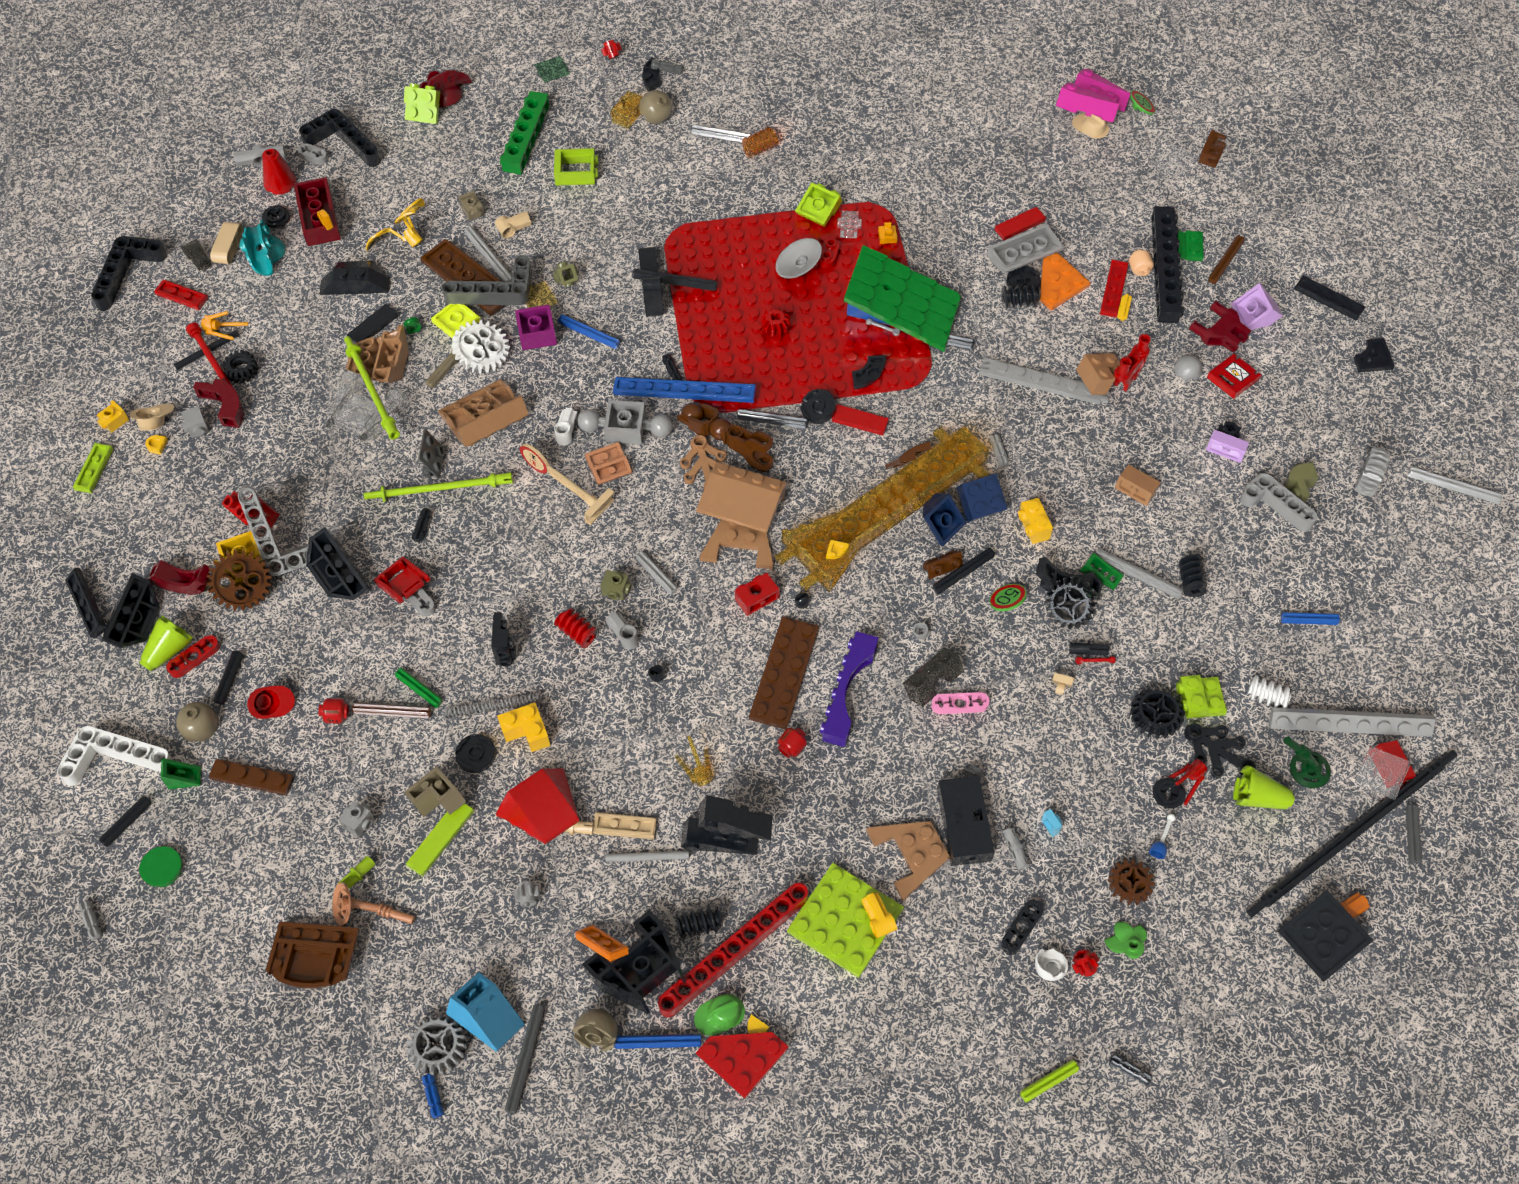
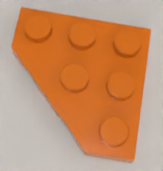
M1058 252L1043 259L1040 301L1051 311L1090 286V282Z

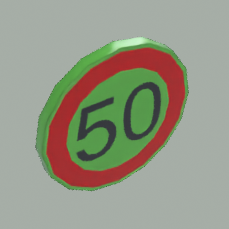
M1136 90L1130 92V98L1133 101L1132 107L1135 111L1138 109L1140 112L1143 111L1149 115L1155 113L1154 105L1145 95Z
M1007 584L995 590L990 596L989 602L996 611H1009L1017 608L1026 600L1027 592L1022 585Z

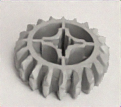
M1377 447L1371 449L1358 477L1355 487L1356 492L1369 497L1374 495L1390 459L1389 451Z
M439 1014L437 1020H435L434 1016L430 1015L429 1022L422 1019L423 1025L421 1027L417 1024L414 1026L417 1031L416 1033L409 1032L412 1040L407 1041L406 1044L410 1048L406 1052L408 1055H411L409 1058L410 1062L415 1063L414 1067L417 1070L422 1068L423 1074L430 1071L431 1075H435L436 1070H438L440 1075H443V1068H447L450 1072L452 1071V1063L457 1066L459 1065V1061L456 1058H464V1053L460 1050L467 1049L466 1044L463 1043L467 1038L465 1035H462L464 1032L463 1028L458 1027V1022H452L451 1017L447 1016L444 1020L443 1016ZM436 1029H444V1031L441 1030L438 1034L429 1033ZM453 1034V1047L451 1051H448L446 1044L449 1041V1037ZM424 1038L427 1041V1046L424 1049V1053L420 1055V1044ZM431 1040H432L434 1043H435V1042L438 1043V1044L440 1043V1044H441L440 1046L442 1047V1049H440L439 1047L433 1046ZM438 1055L444 1057L437 1061H429V1059L432 1060L435 1056Z

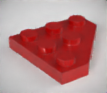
M773 1032L710 1036L695 1054L738 1094L746 1099L786 1053L789 1047Z

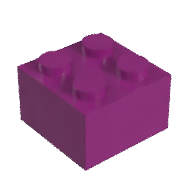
M550 305L515 310L522 351L557 345Z

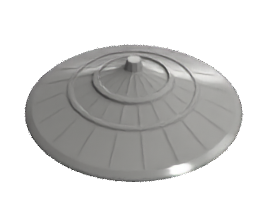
M804 238L791 243L780 253L776 261V272L784 278H795L805 274L818 262L822 252L821 244L812 238Z

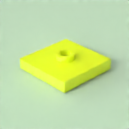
M449 304L431 318L432 323L452 339L456 330H460L461 325L465 327L466 322L472 325L473 320H475L476 324L481 320L480 316L465 304Z

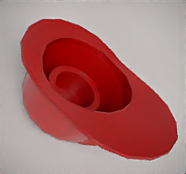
M285 686L261 687L255 689L250 694L247 707L250 714L257 719L281 717L292 710L295 698L292 691Z

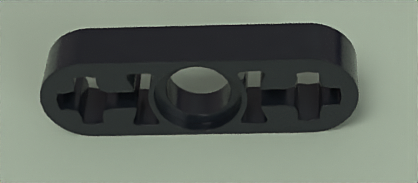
M1028 901L1003 937L1001 948L1006 954L1014 955L1018 953L1043 914V906L1039 901ZM1036 907L1037 913H1034L1031 919H1028L1029 908ZM1023 922L1028 926V931L1020 932L1017 930L1016 925ZM1016 935L1018 937L1014 944L1016 947L1008 948V942Z

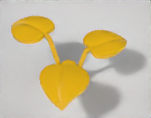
M418 198L411 203L395 220L396 225L401 221H404L408 229L403 232L404 237L391 228H384L368 240L366 250L368 251L369 246L375 239L388 232L398 236L404 242L407 241L412 248L418 245L423 239L416 231L410 215L415 213L419 207L425 206L423 198Z

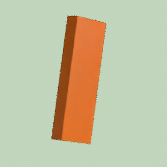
M594 925L575 932L578 941L610 962L629 954L627 946Z

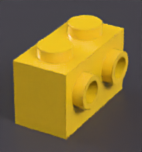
M1035 498L1021 502L1018 517L1022 521L1026 535L1030 538L1032 544L1050 540L1053 527L1040 499Z

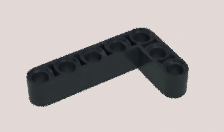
M331 109L302 125L299 129L303 144L315 145L336 133L369 167H376L381 162L377 147L338 109Z
M120 236L115 239L91 293L97 309L106 311L111 308L132 259L162 262L167 258V253L160 240Z
M655 247L638 248L640 269L658 272ZM660 277L642 278L646 317L663 315Z

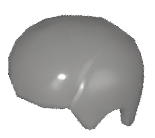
M1184 355L1176 360L1174 372L1184 381L1188 379L1196 381L1202 376V364L1197 357Z

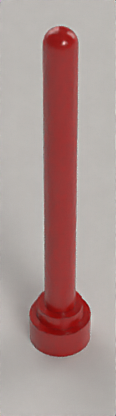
M193 322L187 325L186 332L197 341L219 379L232 386L201 336L202 329L199 324Z

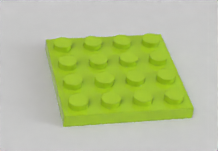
M832 863L787 929V933L860 978L887 936L875 937L870 926V919L861 900L871 893H879L887 912L892 914L895 922L904 910V906Z

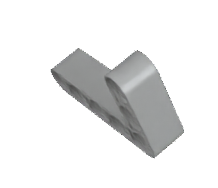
M250 485L242 486L238 491V499L261 557L266 561L265 567L270 568L272 562H278L281 565L278 570L270 568L268 573L278 576L306 566V553L309 544L280 553L255 489ZM248 490L252 492L253 496L250 499H244L241 493ZM252 508L258 509L260 514L257 517H251L248 513L249 510ZM263 526L267 529V532L264 535H259L255 531L256 528ZM271 544L274 549L272 552H265L263 546ZM296 555L299 557V561L293 564L288 561V558Z

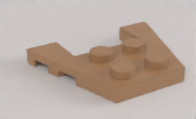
M722 519L700 555V561L717 563L720 546L758 550L756 568L773 569V560L766 532Z
M931 821L866 828V832L874 847L894 839L912 872V875L894 882V886L902 901L906 900L915 889L919 888L929 876H932L950 858Z

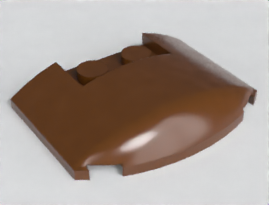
M279 922L265 971L269 975L272 974L279 982L296 988H323L335 985L341 981L343 982L348 978L360 929Z

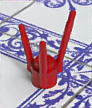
M1198 759L1194 760L1191 764L1188 763L1182 769L1167 777L1174 779L1186 772L1175 782L1177 786L1187 778L1197 780L1187 795L1184 805L1188 804L1200 783L1205 779L1204 774L1207 772V767Z

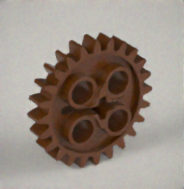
M235 548L234 554L227 550L226 557L219 554L220 561L214 559L215 567L209 566V570L213 573H207V578L212 579L207 581V585L212 586L208 589V592H215L212 596L213 600L220 598L218 601L219 605L225 602L226 609L233 605L234 611H236L237 606H240L241 610L244 611L245 605L252 609L253 602L259 605V598L265 600L263 593H269V589L266 586L272 585L270 581H267L272 578L271 574H266L270 568L263 567L266 561L259 562V554L253 557V551H250L247 555L245 554V549L238 553ZM234 563H241L243 568L241 570H234L232 565ZM225 569H228L233 575L225 572ZM255 574L259 579L251 582L248 580V577ZM226 577L231 581L228 585H222L219 582L220 579ZM235 577H242L244 583H242L241 581H238L236 583ZM246 585L253 587L254 589L250 590ZM239 589L246 591V594L242 597L237 596L235 593Z

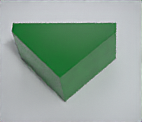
M163 758L161 760V780L169 790L199 786L201 766Z

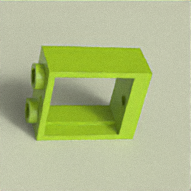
M594 148L555 149V185L595 184V178L598 177V167H595V165H598V155H595ZM590 163V171L563 172V164Z

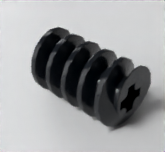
M1012 285L1008 289H1006V286L1002 287V302L1005 303L1006 308H1008L1009 303H1012L1013 308H1015L1016 303H1019V306L1022 307L1023 302H1025L1026 307H1029L1030 302H1032L1033 307H1036L1039 300L1038 285H1036L1035 289L1033 285H1030L1028 289L1026 285H1023L1021 289L1019 285H1016L1015 289H1013Z
M1199 554L1187 555L1179 561L1183 593L1188 597H1200L1207 593L1205 589L1207 582H1205L1204 564L1201 562L1203 557Z
M715 906L714 913L710 907H707L706 914H704L701 908L698 910L697 915L693 910H690L688 917L685 911H682L681 918L676 913L678 933L681 939H684L685 932L691 938L694 931H696L698 936H701L702 929H704L706 934L709 935L710 929L713 928L716 934L719 927H721L718 906Z

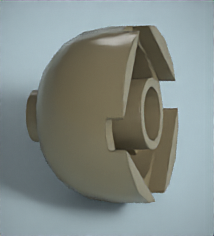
M652 90L640 99L639 111L641 115H644L647 122L660 124L670 116L672 103L665 92Z
M193 702L185 705L179 711L176 718V727L185 740L189 742H203L212 737L217 731L219 720L212 707L206 703Z
M605 1009L585 1011L575 1023L573 1032H575L574 1038L586 1048L591 1049V1044L602 1047L600 1051L611 1050L617 1039V1022Z

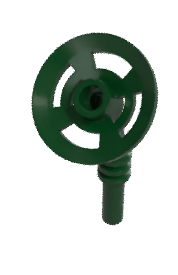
M1287 736L1284 738L1283 742L1293 749L1296 754L1290 762V773L1294 780L1307 788H1320L1324 786L1331 776V768L1328 761L1322 755L1311 751L1303 744L1297 743L1291 737ZM1297 761L1302 762V772L1298 773L1296 770ZM1321 764H1324V765H1325V768H1326V775H1325V776H1323V775L1321 774V772H1322V766H1321ZM1304 778H1307V779H1310V780H1315V779H1317L1318 782H1309V781L1304 780Z

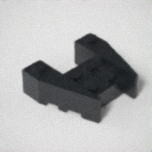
M706 795L700 804L699 819L688 817L683 823L681 847L687 848L690 852L710 851L757 855L758 838L771 840L773 816L763 812H751L749 807L744 805L738 808L733 806V801Z
M648 910L633 922L641 940L628 950V955L618 958L611 964L606 958L596 952L582 964L588 977L602 992L646 1014L650 1013L643 998L673 973L684 984L687 982L664 925L651 910Z

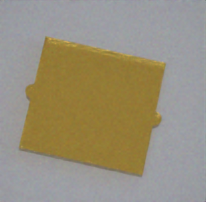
M545 281L530 286L529 301L526 303L528 308L557 304Z

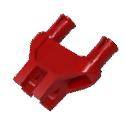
M1140 335L1138 344L1132 348L1127 357L1121 358L1119 367L1117 366L1114 371V385L1118 386L1123 382V390L1125 392L1130 388L1132 381L1138 378L1150 352L1148 345L1151 340L1149 335Z

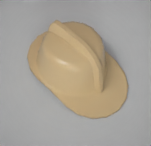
M1085 113L1078 114L1072 120V125L1075 129L1092 138H1103L1109 132V126L1106 121L1091 114V117L1086 116Z
M161 404L133 410L129 415L131 418L136 419L140 430H155L163 425L165 415L172 412L175 407L173 404Z

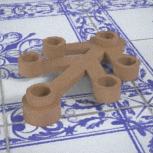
M697 435L690 442L691 450L680 460V467L682 469H689L691 467V460L698 453L699 459L690 471L684 474V482L686 484L694 483L696 474L702 468L705 488L711 473L709 467L714 468L716 461L707 457L705 452L716 456L718 462H725L727 454L723 450H718L708 445V440L704 436Z

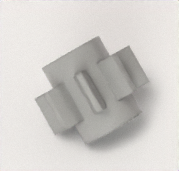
M531 881L519 883L518 889H514L516 903L520 902L522 907L534 906L536 899H540L538 885L534 886V883Z

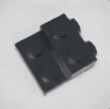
M494 612L491 641L492 652L496 665L508 667L512 665V658H516V646H514L513 637H510L509 629H507V620L503 619L502 612Z

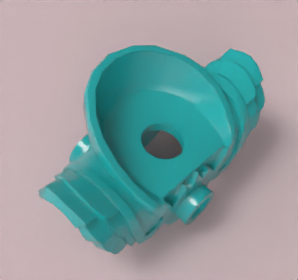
M260 220L257 227L244 228L245 232L242 233L243 238L240 240L239 246L243 252H246V258L257 274L270 276L274 273L272 264L283 257L286 246L278 237L269 235L271 234L269 227L265 224L264 220ZM261 244L263 249L257 251V247Z

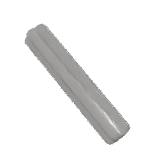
M641 551L636 555V560L669 594L672 595L677 591V585L645 552Z

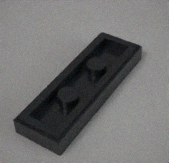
M384 304L350 331L347 336L351 338L354 344L373 337L396 319L398 314L387 304Z

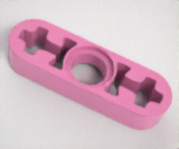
M982 692L937 694L932 699L931 708L937 714L977 713L986 711L990 700ZM961 699L965 701L966 705L958 707L955 705V701ZM978 699H981L983 702L982 706L977 702ZM938 701H942L943 707H939Z

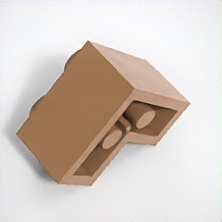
M1114 353L1085 354L1076 371L1091 395L1107 394L1115 381L1113 374L1116 367H1119L1120 362Z

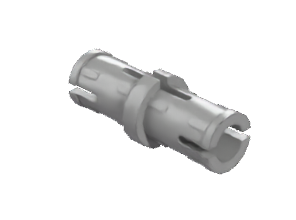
M1014 827L1004 830L1002 835L1009 848L1007 851L1009 855H1012L1017 870L1022 871L1029 868L1030 864L1024 853V846L1020 843Z

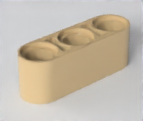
M223 222L211 250L210 256L213 263L231 264L244 231L242 224Z

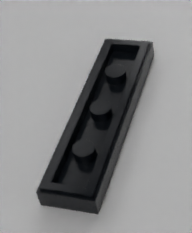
M1304 275L1294 288V290L1355 321L1358 320L1366 307Z
M74 567L65 581L90 638H97L106 627V624L81 568Z

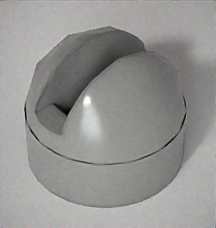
M917 623L913 627V634L919 640L925 639L929 634V629L925 623ZM923 628V634L920 635L919 629Z

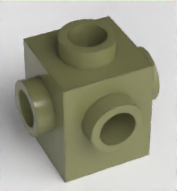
M563 261L558 263L556 268H553L554 273L552 275L554 281L559 285L568 287L574 285V281L579 280L577 267L573 263ZM562 271H566L565 277H563Z
M606 570L600 585L602 595L608 596L613 600H624L632 587V583L629 582V575L621 571Z

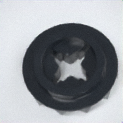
M281 205L270 206L262 214V220L265 221V224L275 228L278 225L283 226V223L288 222L290 217L287 208Z
M1172 778L1160 779L1153 786L1152 798L1156 800L1157 805L1163 806L1164 809L1172 808L1174 810L1176 807L1181 806L1185 800L1186 793L1182 784L1177 786L1175 784L1177 780ZM1171 788L1170 791L1173 796L1167 800L1165 793Z

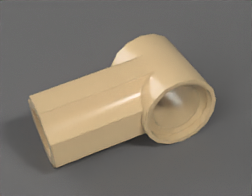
M522 212L509 218L501 216L496 219L495 225L502 237L507 239L512 237L517 230L530 226L531 220L527 212Z

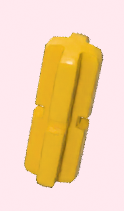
M1125 294L1121 298L1117 318L1121 321L1128 318L1132 296H1129V294Z

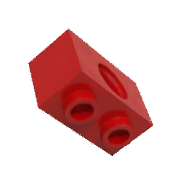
M768 573L758 575L749 583L742 584L734 590L735 601L747 616L779 599V588Z

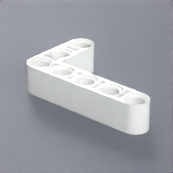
M85 726L77 732L58 766L57 774L69 786L78 784L96 753L161 772V762H159L161 759H173L164 748L91 726Z

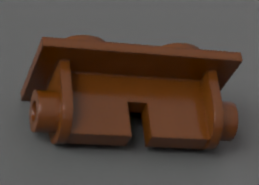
M951 550L949 553L941 555L940 559L936 557L929 561L926 560L922 566L924 571L928 572L929 580L962 566L961 551Z

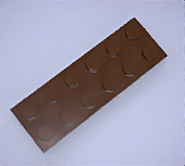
M446 238L420 257L424 265L446 282H502ZM505 305L477 306L492 316Z
M782 616L749 714V720L785 730L788 728L819 631L818 625Z

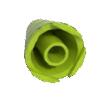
M1245 766L1240 771L1243 773L1241 779L1237 778L1235 781L1233 799L1237 800L1235 802L1236 805L1286 810L1294 804L1295 796L1292 790L1252 766Z

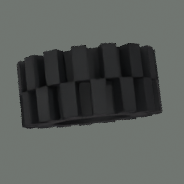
M240 350V353L234 351L235 354L230 353V357H225L226 361H223V369L230 381L235 383L240 381L242 384L244 380L249 382V378L254 379V374L257 375V362L249 351L244 352V350ZM247 364L243 369L235 370L236 366Z

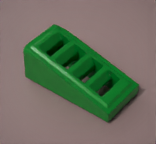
M1095 553L1086 560L1079 570L1083 574L1093 572L1103 582V585L1112 590L1117 587L1124 577L1123 574ZM1105 571L1108 572L1106 577L1103 575ZM1112 575L1115 576L1113 581L1109 580Z

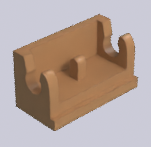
M1128 465L1120 474L1115 489L1147 506L1156 494L1155 491L1161 482Z

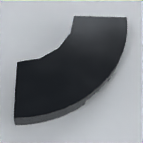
M653 57L646 62L642 72L643 84L649 92L662 85V81L658 77L661 71L651 68Z
M886 355L868 356V361L863 368L852 371L853 389L867 387L880 378L885 368Z

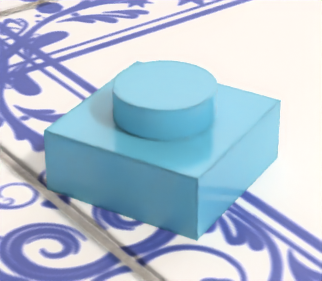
M1051 809L1044 812L1041 821L1051 836L1059 834L1062 828L1060 817L1054 814Z

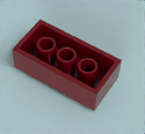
M327 177L293 184L302 232L307 247L341 240ZM323 209L329 214L333 224L332 229L327 230L323 226L317 215L318 211Z

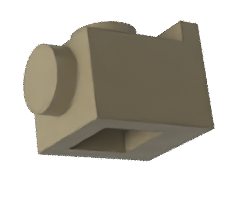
M474 190L459 196L461 209L469 221L484 215L483 205L475 195Z

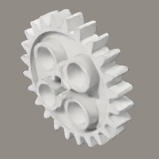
M473 320L472 325L466 322L465 327L461 325L460 330H456L453 336L452 354H456L455 360L460 359L459 365L466 364V370L472 367V372L478 369L480 374L484 369L486 373H489L490 368L495 371L496 366L501 368L502 363L506 362V358L509 355L510 346L508 345L509 340L505 339L506 334H501V328L496 330V324L489 326V321L485 325L482 320H480L479 324H476L475 320Z

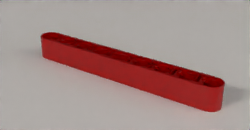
M795 883L685 974L684 976L687 981L685 984L679 979L658 999L661 1015L667 1018L675 1016L798 912L808 900L807 887L802 883ZM797 892H800L804 896L798 899L795 898L793 895ZM779 906H786L788 910L780 912L777 908ZM764 919L772 921L770 925H763L761 922ZM752 932L756 934V937L748 939L745 935ZM732 946H737L740 948V950L736 953H732L729 951V948ZM715 960H722L724 962L719 967L712 964ZM703 973L707 975V978L700 981L696 979V976ZM684 987L691 990L687 995H683L679 991ZM667 1001L674 1003V1006L670 1009L662 1007Z

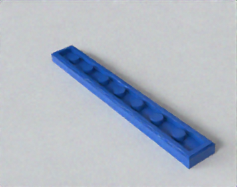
M616 377L613 387V395L754 403L756 384Z

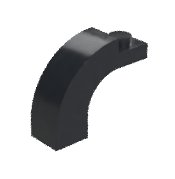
M1046 557L1039 558L1036 575L1041 579L1040 586L1046 591L1053 592L1050 587L1052 585L1057 586L1056 581L1058 580L1063 582V578L1067 577L1070 581L1071 577H1075L1076 582L1079 578L1083 579L1082 585L1088 582L1089 586L1087 589H1095L1091 595H1097L1098 598L1096 599L1100 598L1103 582L1093 572L1081 575L1068 574L1055 567ZM1071 588L1072 590H1074L1075 595H1077L1078 597H1084L1080 591H1078L1075 588ZM1064 589L1059 594L1060 597H1064Z

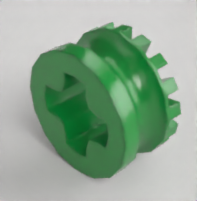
M410 317V319L407 318L405 320L404 327L407 333L413 334L420 331L421 324L417 317Z

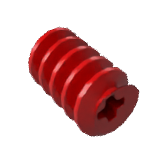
M573 608L560 613L556 617L554 625L561 631H564L572 640H575L576 644L581 645L583 649L591 645L595 639L596 627L590 628L591 623H585L584 617L579 619L580 614H573Z

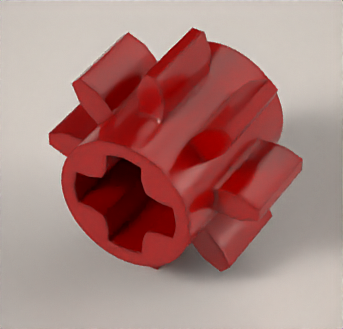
M613 39L603 43L604 48L601 51L604 57L608 56L609 59L620 55L619 51L622 48L619 42L615 43Z
M1082 949L1073 956L1072 961L1074 964L1071 966L1076 974L1080 973L1081 976L1089 977L1097 972L1099 958L1095 952L1091 953L1090 950Z

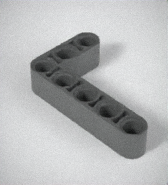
M520 255L515 258L512 282L447 281L442 285L444 300L448 304L524 305L529 301L532 277L530 259L526 255Z

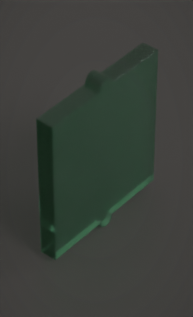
M560 56L535 64L538 75L541 76L544 83L570 75L566 63L563 62Z

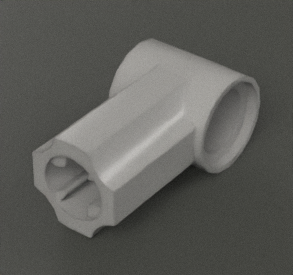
M614 611L609 614L605 622L620 640L622 647L627 650L634 649L638 644L635 627L630 625L620 612Z

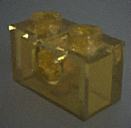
M627 91L611 109L612 123L629 129L641 115L639 102L642 96Z

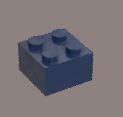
M997 474L966 482L956 487L967 523L1001 513L1008 509Z

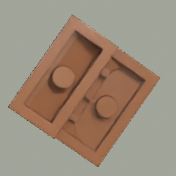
M619 442L584 455L598 485L632 473Z

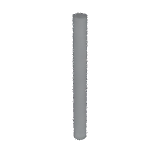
M689 851L606 854L605 859L606 862L689 859Z

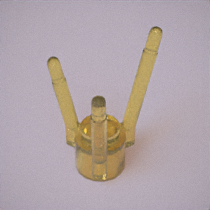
M688 735L687 739L697 767L693 770L694 773L692 774L678 755H675V758L690 777L692 784L696 783L697 786L709 784L712 781L713 774L710 767L708 750L704 749L705 768L700 762L691 736Z

